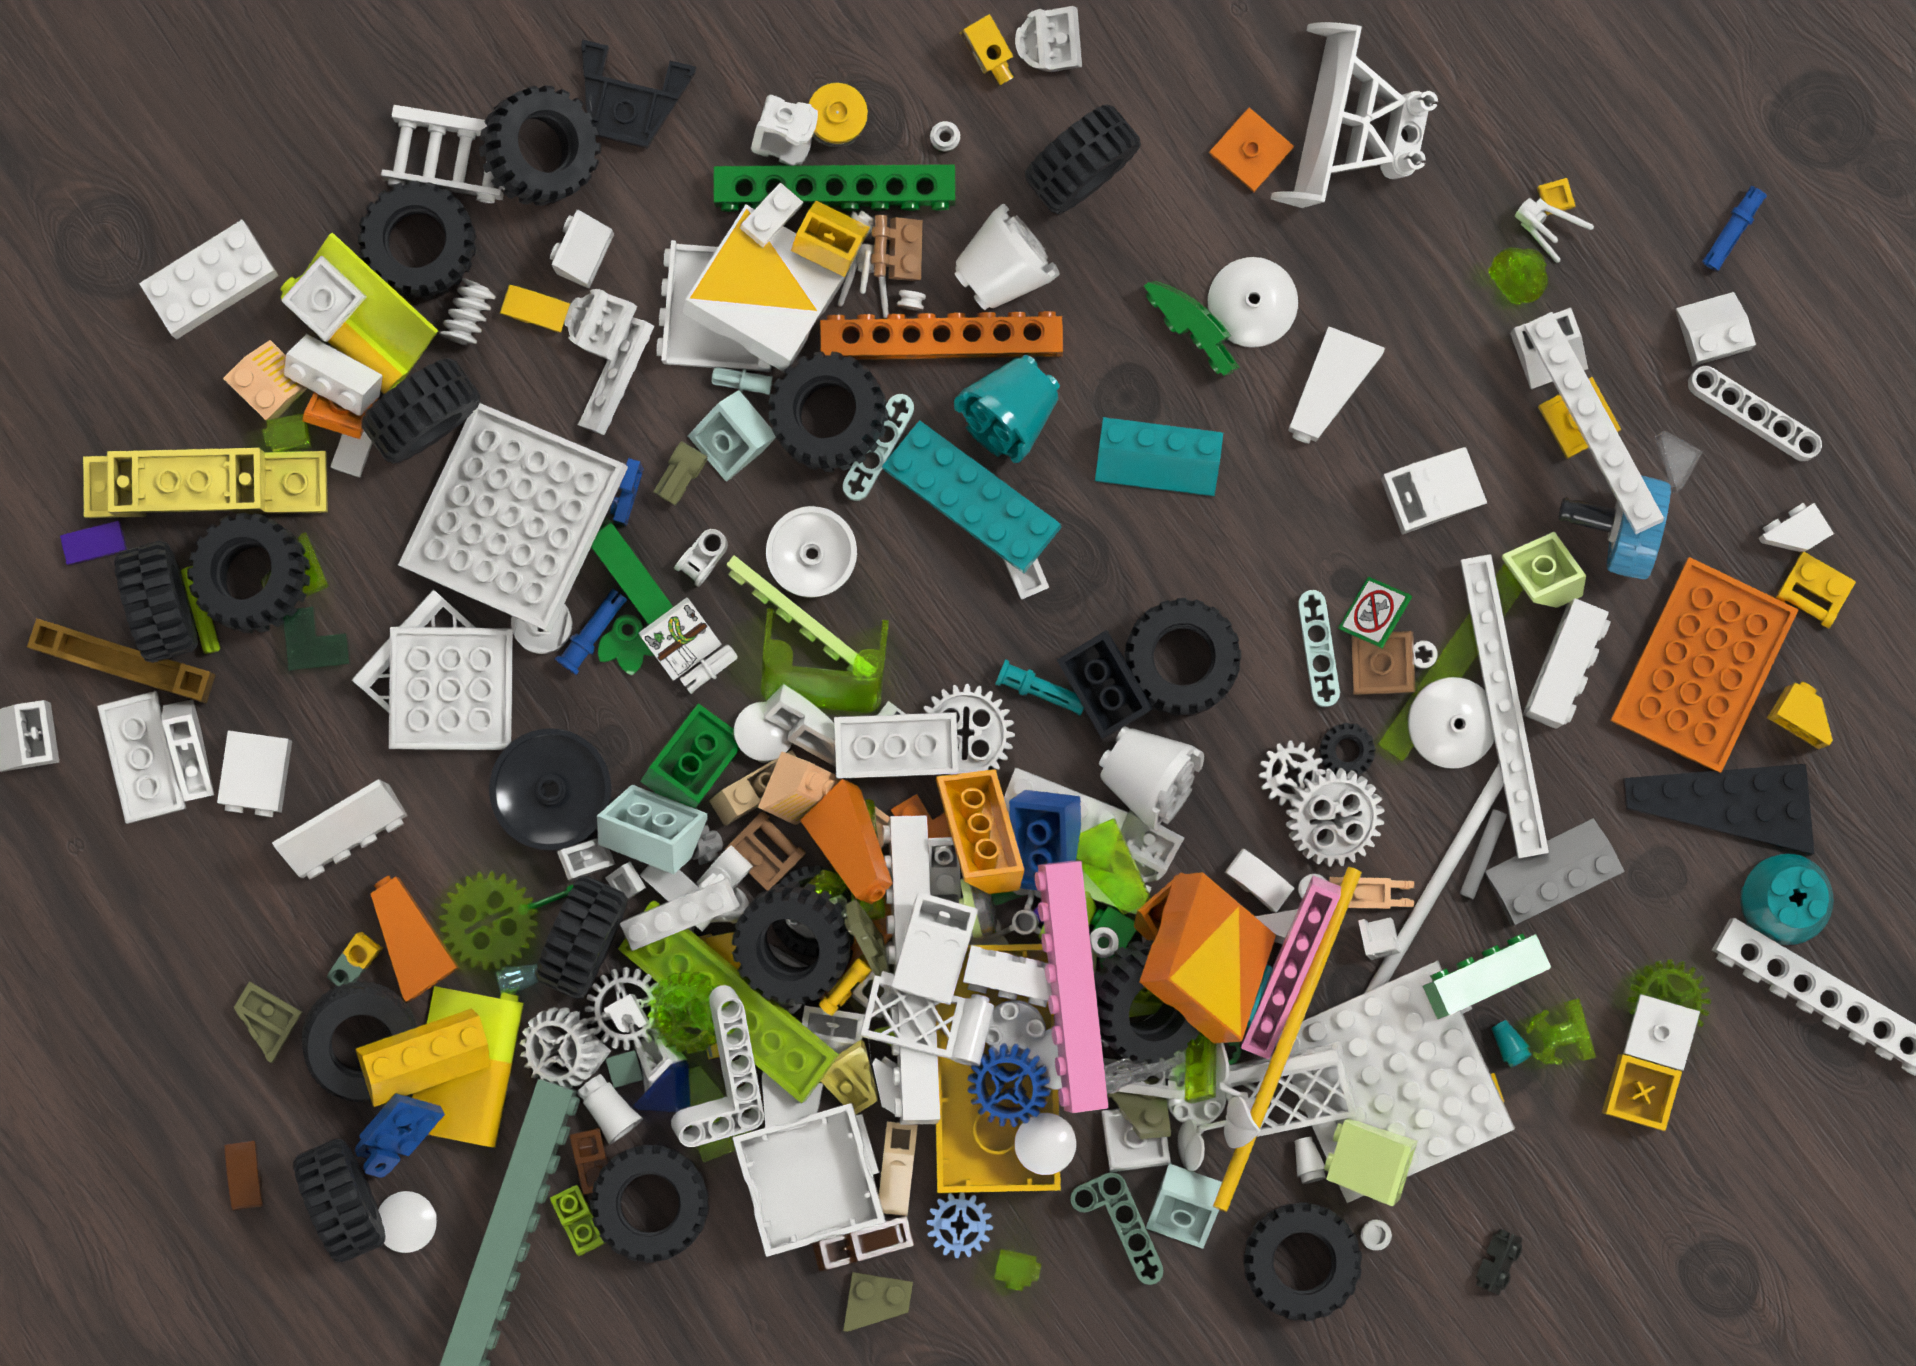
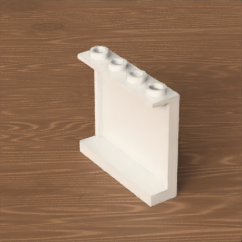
M671 240V248H665L664 266L669 267L668 278H663L661 292L662 296L667 297L666 308H660L659 326H664L663 338H658L657 356H662L663 364L771 372V364L753 355L735 340L717 334L682 313L686 297L718 247L677 244L676 241Z

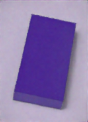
M120 521L60 535L68 566L127 550Z

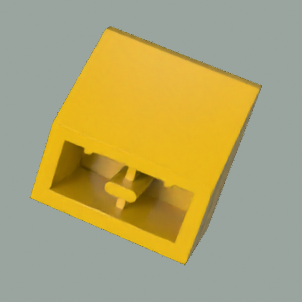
M815 201L805 216L790 251L845 277L870 227Z

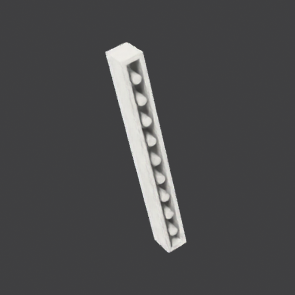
M890 816L888 825H883V844L889 845V855H884V859L893 883L885 892L886 904H891V915L886 918L887 934H892L893 946H888V964H894V973L917 894L921 892L930 895L927 816ZM889 987L890 995L895 994L891 987ZM900 991L901 995H904L905 993H907V992ZM914 994L904 999L913 1014L928 1006L923 997ZM901 1002L890 1007V1018L895 1025L909 1017ZM930 1009L916 1017L924 1032L936 1026V1018ZM912 1020L897 1028L905 1040L912 1041L920 1036ZM935 1031L927 1037L933 1047L937 1048V1033ZM923 1039L917 1042L926 1045ZM891 1044L892 1055H897L898 1067H893V1085L899 1086V1098H894L895 1117H900V1125L937 1124L940 1120L938 1056Z

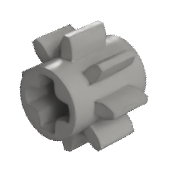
M704 825L691 859H698L699 865L717 859L719 857L717 852H720L723 847L720 834L715 830L709 831L708 825Z

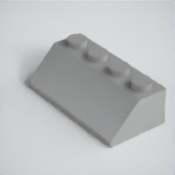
M1594 818L1548 840L1549 853L1519 859L1515 856L1485 871L1511 926L1625 872L1611 843Z

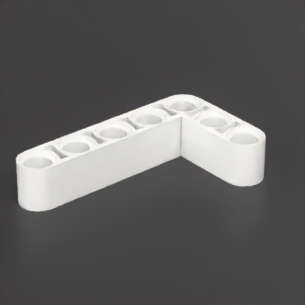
M727 985L716 987L709 996L727 1097L680 1110L673 1116L671 1120L672 1129L679 1141L686 1147H696L754 1130L764 1120L744 1005L734 989ZM731 1001L728 1006L722 1007L725 1002ZM736 1028L733 1033L727 1034L729 1030ZM741 1055L738 1060L732 1061L734 1057ZM746 1082L744 1086L737 1088L740 1083ZM751 1108L748 1113L742 1114L745 1110ZM722 1117L718 1122L713 1123L716 1118ZM693 1125L691 1129L684 1131L686 1127Z

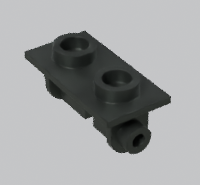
M1499 1229L1497 1234H1493L1486 1253L1495 1256L1496 1259L1494 1263L1483 1259L1475 1277L1478 1279L1477 1286L1488 1289L1498 1295L1501 1289L1504 1290L1507 1287L1511 1277L1509 1273L1513 1261L1516 1262L1522 1252V1238L1502 1229Z

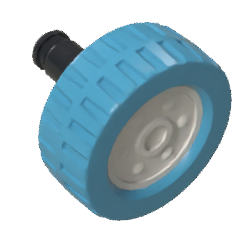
M1641 476L1664 520L1638 534L1634 533L1618 501L1613 509L1579 500L1572 501L1567 497L1563 498L1558 515L1560 521L1563 522L1565 520L1571 524L1608 532V541L1610 543L1607 554V569L1610 572L1643 580L1649 578L1658 555L1669 509L1671 485L1668 482Z

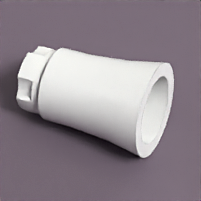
M601 1074L589 1080L577 1092L584 1100L583 1104L601 1128L609 1145L621 1139L643 1120L617 1093L611 1083L606 1082Z

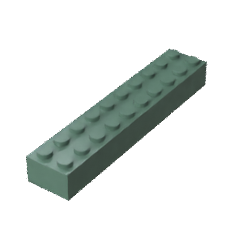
M538 1079L440 1366H490L491 1361L487 1360L486 1357L489 1350L495 1349L501 1333V1331L496 1330L498 1322L503 1319L505 1320L511 1302L506 1301L509 1291L515 1290L519 1282L521 1273L516 1272L519 1262H523L527 1258L531 1246L530 1243L526 1242L529 1232L533 1233L537 1229L541 1215L536 1212L539 1203H545L551 1186L547 1185L546 1182L549 1174H555L561 1156L556 1155L559 1144L565 1145L571 1127L566 1126L569 1115L575 1116L581 1100V1098L576 1097L578 1090Z

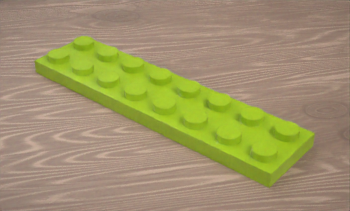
M656 901L650 902L645 911L655 908L660 904ZM688 928L633 951L627 938H625L618 950L644 972L650 974L656 982L713 1030L714 1024L709 1003L711 992L716 987L727 985L734 989L744 1005L754 1064L801 1104L809 1098L839 1056L838 1053L772 998L768 1000L762 997L764 993L757 987L753 991L748 986L750 980L746 976L742 978L733 965ZM731 1001L725 1002L722 1007L728 1006ZM736 1028L729 1030L727 1034L733 1033Z

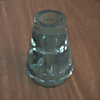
M537 964L501 967V971L495 972L500 994L514 995L538 982L535 977Z

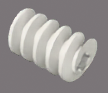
M462 278V281L468 287H458L457 292L463 298H453V303L459 309H449L448 314L454 320H444L443 323L450 331H440L439 334L461 345H467V343L477 344V340L471 336V333L482 332V329L475 323L476 321L486 322V318L480 311L491 310L485 299H495L496 296L488 288L474 281Z

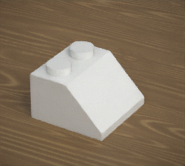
M1734 292L1675 309L1692 366L1749 351L1756 345L1748 316Z

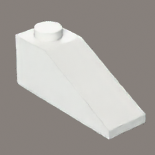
M193 699L164 705L161 721L184 801L214 795L203 736Z

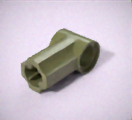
M681 441L668 462L669 467L653 492L676 506L691 480L696 479L701 472L708 456Z

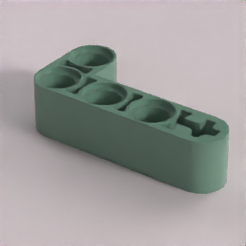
M1108 1172L1076 1186L1070 1194V1202L1074 1209L1085 1213L1105 1205L1138 1279L1148 1285L1156 1284L1160 1281L1164 1271L1162 1263L1123 1177L1115 1172ZM1110 1177L1117 1178L1121 1185L1120 1190L1113 1195L1107 1194L1103 1189L1104 1181ZM1080 1190H1088L1092 1194V1202L1087 1207H1080L1076 1204L1075 1196ZM1123 1205L1129 1206L1133 1211L1131 1220L1126 1223L1119 1222L1115 1215L1116 1210ZM1136 1233L1143 1235L1145 1238V1246L1139 1251L1130 1249L1128 1245L1130 1236ZM1149 1250H1151L1152 1256H1146L1151 1266L1157 1265L1158 1268L1154 1271L1155 1277L1151 1279L1147 1275H1141V1271L1145 1269L1142 1260L1140 1259L1136 1263L1134 1261V1257L1143 1256Z

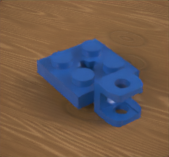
M395 1093L359 1135L361 1140L355 1147V1153L358 1157L367 1158L363 1166L365 1173L382 1178L390 1173L400 1161L398 1154L410 1156L445 1115L441 1106ZM384 1163L381 1167L375 1168L378 1164Z

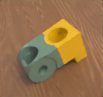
M356 933L326 978L336 986H341L344 983L346 985L348 982H356L374 958L379 955L383 947L365 933Z

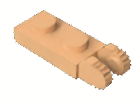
M1329 877V882L1338 886L1341 885L1343 877ZM1360 877L1348 908L1390 909V907H1414V900L1408 898L1391 899V888L1410 890L1414 888V881Z

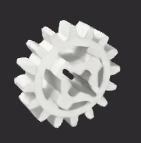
M1288 741L1286 749L1279 743L1276 745V754L1272 751L1266 753L1270 761H1261L1260 763L1262 767L1266 768V772L1260 773L1259 778L1266 779L1267 781L1261 788L1262 790L1270 788L1272 792L1268 798L1271 800L1276 796L1280 797L1279 805L1281 806L1290 798L1299 799L1300 795L1295 789L1301 788L1305 790L1303 780L1306 773L1312 771V783L1316 781L1315 772H1318L1320 775L1325 774V770L1317 768V765L1323 761L1322 758L1314 760L1312 756L1315 749L1312 748L1308 752L1304 751L1305 743L1303 742L1300 743L1298 748H1294L1293 742ZM1289 754L1300 755L1307 761L1303 763L1294 761ZM1278 759L1281 768L1279 773L1272 777V768ZM1287 766H1290L1292 770H1299V774L1296 776L1297 782H1294L1292 778H1285L1284 774L1288 772ZM1281 785L1291 787L1295 794L1284 793L1277 787Z

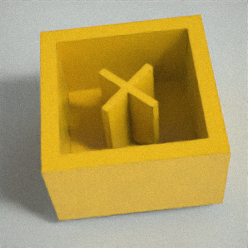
M1618 1054L1602 1113L1665 1131L1682 1072L1624 1054Z

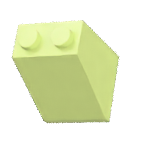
M1349 1118L1344 1121L1343 1125L1338 1123L1333 1137V1141L1338 1143L1334 1154H1328L1324 1170L1328 1171L1326 1180L1387 1205L1394 1206L1401 1198L1418 1141Z

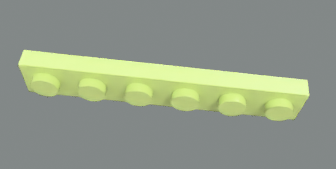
M735 555L726 564L731 570L728 575L741 586L747 582L755 589L752 594L765 605L768 601L772 602L778 607L775 612L788 623L792 620L802 626L799 630L801 634L811 642H814L817 638L825 645L823 651L835 661L842 658L847 662L849 666L846 669L856 678L861 680L864 676L870 680L875 674V667Z

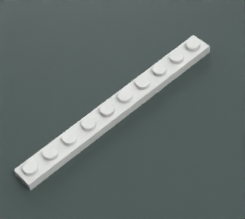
M1490 554L1460 560L1517 858L1549 853L1492 557Z

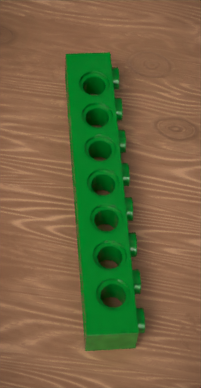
M955 164L714 166L715 207H721L723 212H737L739 207H744L745 205L756 209L769 195L766 189L771 183H782L803 201L802 207H812L815 201L828 207L841 206L842 211H857L859 206H871L873 211H887L889 206H901V210L905 211L919 210V206H931L932 210L942 211L949 210V206H955ZM804 182L810 183L813 186V191L807 196L799 195L796 191L799 184ZM838 182L843 186V191L839 195L833 196L826 191L827 186L830 183ZM862 182H868L872 184L874 189L869 195H861L856 190L857 186ZM892 182H899L903 185L904 189L899 195H891L886 190L887 186ZM921 182H929L934 187L933 191L928 195L920 194L916 188ZM742 183H749L752 185L753 191L748 196H740L736 192L737 187Z

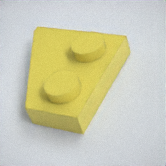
M861 1039L839 1053V1056L821 1080L826 1088L843 1105L852 1103L855 1114L863 1111L878 1100V1092L866 1046Z

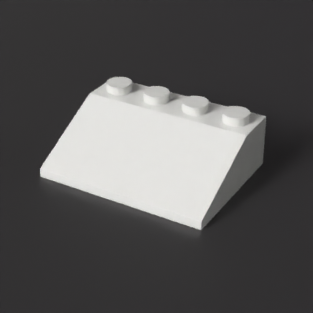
M378 779L272 842V844L299 877L304 878L308 876L310 880L325 871L323 866L334 860L335 864L351 856L349 850L359 844L361 848H364L377 840L376 834L386 829L389 833L404 824L402 819L408 815L390 785Z

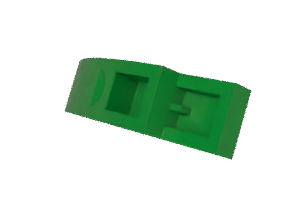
M1158 281L1148 282L1144 285L1148 291L1146 293L1147 299L1155 308L1159 307L1164 313L1165 317L1163 320L1172 332L1177 331L1178 334H1183L1190 330L1193 333L1190 335L1192 341L1200 350L1204 349L1210 357L1208 362L1217 374L1222 373L1223 376H1227L1240 368L1223 344L1232 335L1208 309L1186 293Z

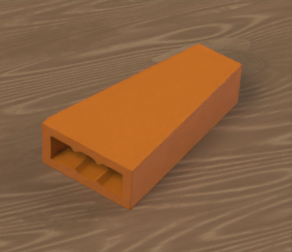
M842 779L800 821L855 898L872 905L885 895L886 890L893 883L862 792L857 785Z
M386 876L374 885L376 890L371 893V897L402 997L406 1002H410L458 970L459 966L399 877L391 879L390 876Z

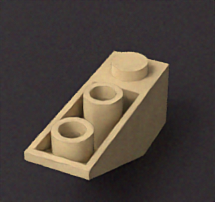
M793 750L787 752L788 754L796 757ZM779 758L724 788L709 800L724 826L759 806Z
M887 1121L879 1198L883 1213L908 1215L917 1124L900 1125L899 1122Z

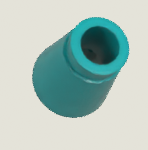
M1507 1020L1500 1022L1491 1029L1504 1063L1508 1062L1510 1067H1514L1531 1056L1528 1050L1530 1046Z

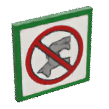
M1368 577L1338 629L1382 649L1413 596Z

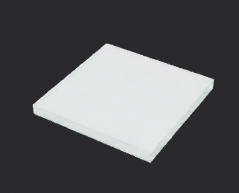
M390 627L389 749L504 750L511 743L513 629Z

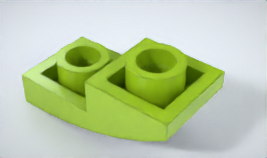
M578 1185L550 1197L559 1220L565 1228L578 1256L605 1244L599 1236L600 1233L597 1227L594 1226L593 1214Z

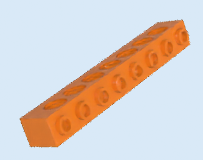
M1053 311L1038 312V317H1026L1025 312H1009L1008 317H996V313L982 312L978 313L976 318H966L965 313H949L947 318H935V314L922 313L917 314V318L905 319V314H888L887 319H875V315L861 314L857 315V319L845 320L844 315H828L827 320H820L821 352H824L825 355H831V352H838L843 357L851 356L856 360L1023 357L1024 355L1030 357L1063 356L1062 316H1056V312ZM999 327H1004L1010 331L1011 336L1006 341H998L993 335L994 331ZM1028 327H1036L1039 329L1041 336L1035 341H1029L1024 337L1023 333ZM939 328H944L949 331L950 338L946 342H937L933 337V333ZM968 328H976L981 336L977 341L969 342L963 337L964 331ZM884 329L889 332L890 338L885 343H877L873 339L874 332ZM908 329H915L920 333V338L914 343H908L903 338L904 332ZM848 330H855L859 333L860 338L856 343L848 344L843 340V334Z

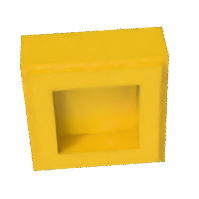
M1567 178L1537 187L1540 198L1548 205L1562 211L1575 208V202ZM1544 211L1547 216L1552 215V213Z

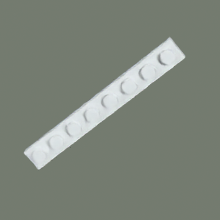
M1550 312L1525 324L1524 329L1634 533L1638 534L1663 522L1664 517L1553 313Z

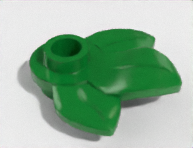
M622 615L617 618L613 624L612 631L601 638L598 648L600 662H607L617 658L621 668L629 675H634L639 670L644 655L655 656L638 634L643 630V626L637 617ZM627 624L632 625L634 629L633 633L629 636L624 635L622 632L623 627Z

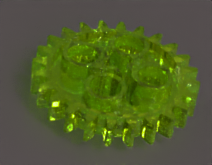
M490 871L488 879L484 878L482 872H478L477 881L475 882L470 876H466L467 886L464 887L456 883L455 886L459 892L457 894L447 893L448 897L452 900L451 904L442 903L441 905L444 909L448 910V914L439 916V919L447 921V925L440 928V931L449 932L450 935L443 942L445 944H455L450 953L455 954L461 951V962H465L469 957L472 958L471 967L473 968L478 965L479 961H482L484 970H488L490 962L494 963L496 969H500L501 960L503 959L508 965H512L511 955L514 954L516 957L522 958V953L519 950L521 946L528 949L531 948L529 943L525 941L527 937L536 938L537 936L529 931L530 927L539 925V922L531 920L530 917L538 913V910L529 909L528 907L534 901V898L524 899L523 895L527 891L526 887L519 890L515 889L518 883L517 879H513L507 884V874L503 873L499 880H496L494 871ZM497 891L503 895L504 902L501 907L493 909L488 903V898L490 894ZM467 905H472L476 909V917L471 922H465L461 918V911ZM513 907L512 913L493 921V928L484 925L469 934H465V929L485 920L484 914L488 913L491 916H495L505 909ZM507 919H513L517 923V931L511 936L504 935L501 929L503 922ZM481 932H485L490 939L488 947L483 950H479L474 944L476 935Z

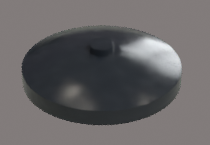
M555 728L531 731L511 742L495 762L489 783L490 802L499 824L515 840L539 850L566 849L590 837L598 829L597 815L610 804L612 795L610 773L597 749L581 736L570 731Z

